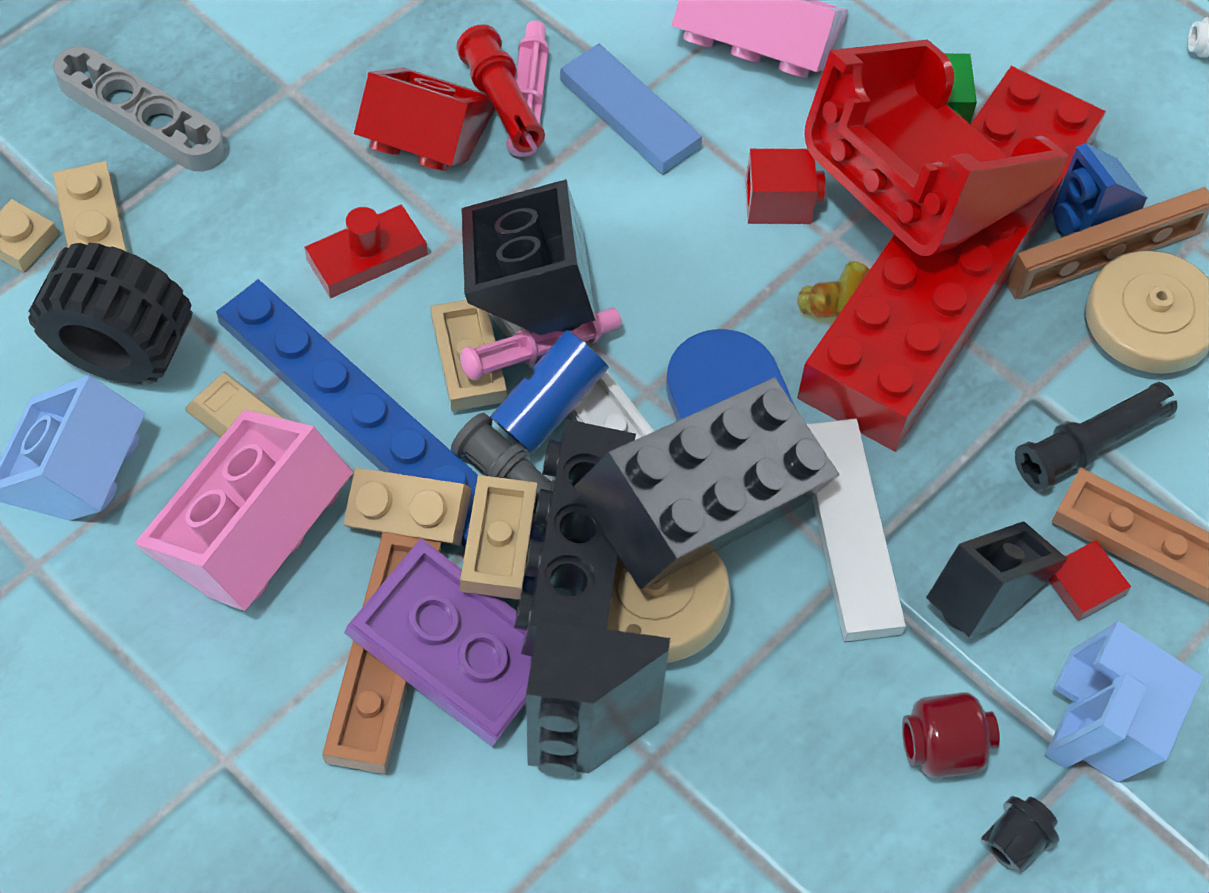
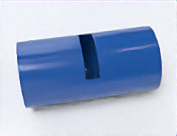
M565 330L532 368L534 372L529 380L523 378L493 412L490 418L515 441L522 444L531 454H534L609 369V366L581 339L570 331Z

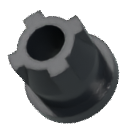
M1010 796L1003 804L1005 813L981 837V842L988 847L1002 866L1006 869L1016 870L1021 874L1044 848L1051 850L1058 844L1060 839L1054 829L1058 821L1054 814L1036 798L1029 796L1024 801L1016 796Z

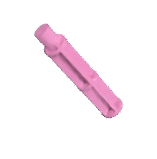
M530 21L526 25L525 38L519 42L515 80L540 124L549 45L545 41V24L540 21ZM530 134L526 135V139L533 150L531 152L522 153L517 151L513 147L509 135L506 142L508 151L517 157L532 156L537 151V146Z
M615 308L595 312L596 321L582 324L579 328L570 332L583 342L595 343L599 341L600 336L604 333L620 329L621 317ZM523 329L518 331L515 336L477 348L465 347L460 355L462 370L469 379L479 380L483 374L521 362L527 364L535 362L537 357L543 356L564 332L555 331L538 335Z

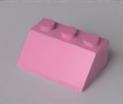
M679 0L671 26L685 30L683 39L706 47H712L714 40L733 45L730 54L736 57L759 63L761 56L765 55L781 61L779 70L808 78L810 70L818 72L824 69L829 52L833 50L846 20L848 10L818 0Z
M244 409L137 539L135 544L147 555L209 598L246 611L250 604L265 591L268 581L289 554L301 545L304 535L324 509L336 500L339 490L353 472L314 426Z

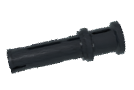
M1158 381L1150 385L1149 388L1080 424L1066 421L1055 427L1053 435L1040 442L1033 443L1028 441L1019 445L1015 450L1017 469L1031 488L1039 492L1045 491L1054 485L1055 479L1071 470L1079 471L1080 468H1089L1098 452L1164 417L1175 414L1178 405L1177 400H1172L1165 405L1160 403L1174 396V393L1169 386Z

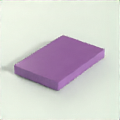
M421 538L350 621L344 634L492 747L526 702L532 657L521 654L525 631L514 629L517 611L499 597L460 592L462 569Z

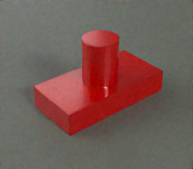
M402 204L380 214H377L368 207L355 208L346 216V229L304 247L306 259L330 299L428 255L427 242Z

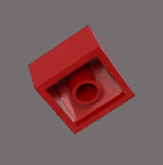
M408 68L368 72L354 134L370 139L369 147L376 151L400 155V151L404 150L419 155L418 163L423 166L448 171L449 165L453 166L469 160L495 107L486 93Z

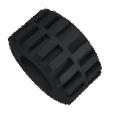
M89 242L88 245L74 243L69 248L64 247L60 251L28 311L30 313L28 319L39 339L46 343L47 347L72 365L107 380L142 385L143 383L151 384L157 382L158 378L163 377L190 323L193 312L190 310L192 305L189 298L183 294L184 290L161 269L147 262V260L122 249Z

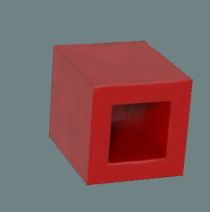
M750 148L745 178L747 223H812L815 203H823L825 199L826 180L824 171H816L815 159L808 152V149Z

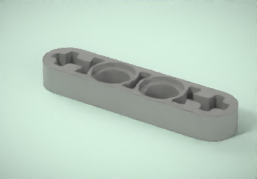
M75 46L59 53L54 60L53 68L60 89L66 96L186 169L207 171L219 165L224 158V143L217 124L95 50L83 46ZM87 70H89L90 77L84 74ZM124 89L133 93L128 100L122 103H110L105 100L108 94L115 90ZM166 113L173 117L170 123L159 128L150 127L145 124L147 119L154 114ZM188 140L195 143L196 145L190 148ZM208 141L209 144L207 146L202 145Z

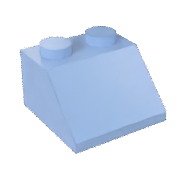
M91 375L30 397L0 458V502L69 521L102 511L108 506L116 493L117 483L114 480L122 463L131 456L138 445L140 436L137 430L146 412Z

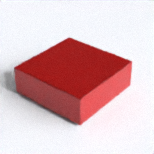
M1096 540L1066 555L1065 557L1068 559L1062 568L1048 580L1078 621L1126 596L1131 588V585Z

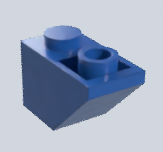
M1084 143L1075 149L1051 213L1054 216L1058 229L1063 234L1070 235L1143 209L1147 196L1117 158Z

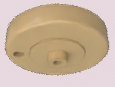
M1145 250L1130 252L1116 257L1099 271L1087 296L1086 320L1093 337L1110 356L1131 368L1144 372L1163 374L1188 369L1207 356L1209 353V278L1199 268L1178 256L1165 252Z
M714 551L640 590L618 556L607 629L670 638L667 663L685 659L701 651L719 634L730 610L729 577L721 557Z

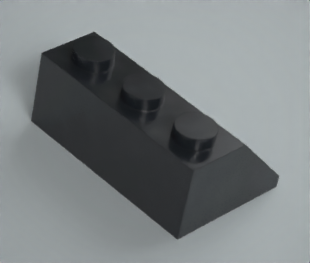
M567 179L461 208L464 295L468 304L538 335L555 331H572L579 328L582 324L596 321L584 233Z
M538 620L526 691L527 765L537 766L540 772L554 777H571L576 772L589 774L659 724L670 638Z

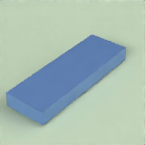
M600 43L560 68V81L661 174H664L701 148L702 136Z

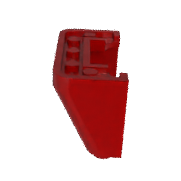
M928 39L830 50L805 124L804 136L808 152L826 171L918 255L931 256L946 253L1051 189L1059 179L1069 155L1049 139L1043 136L1027 137L1017 144L1009 158L947 105L954 84V70L945 53Z

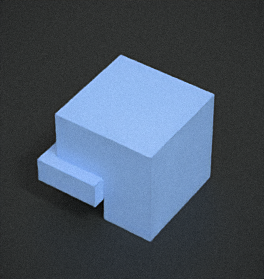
M1117 621L1071 650L1053 689L1073 702L1067 706L1045 756L1064 768L1083 760L1116 782H1120L1166 761L1203 676Z

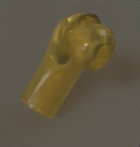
M850 261L845 265L838 281L818 282L814 286H804L797 296V304L800 311L805 315H814L817 318L837 317L868 273L869 268L863 263Z

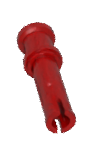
M486 24L472 26L464 31L457 40L456 50L458 56L465 65L471 67L470 77L473 85L479 91L488 94L505 126L513 147L522 153L531 152L533 150L526 139V135H531L538 148L545 139V132L515 80V62L508 53L501 50V37L494 27Z

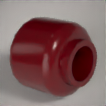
M967 692L921 698L914 704L911 715H905L902 720V737L908 762L911 766L919 765L922 772L932 779L970 775L983 771L987 766L990 750L998 749L1000 744V732L995 714L992 711L984 712L979 700Z

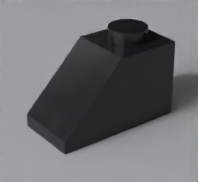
M1025 521L959 543L926 598L942 612L948 624L957 630L963 631L968 637H972L1004 623L1062 568L1068 558Z

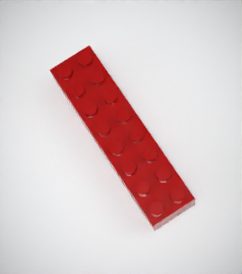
M1010 66L970 125L1009 158L1017 144L1027 137L1043 136L1049 139L1069 155L1059 179L1051 189L946 253L920 256L894 234L805 362L797 399L837 421L857 419L861 434L896 452L1007 281L1017 253L1027 250L1051 213L1076 147L1084 143L1093 146L1106 111L1018 68Z

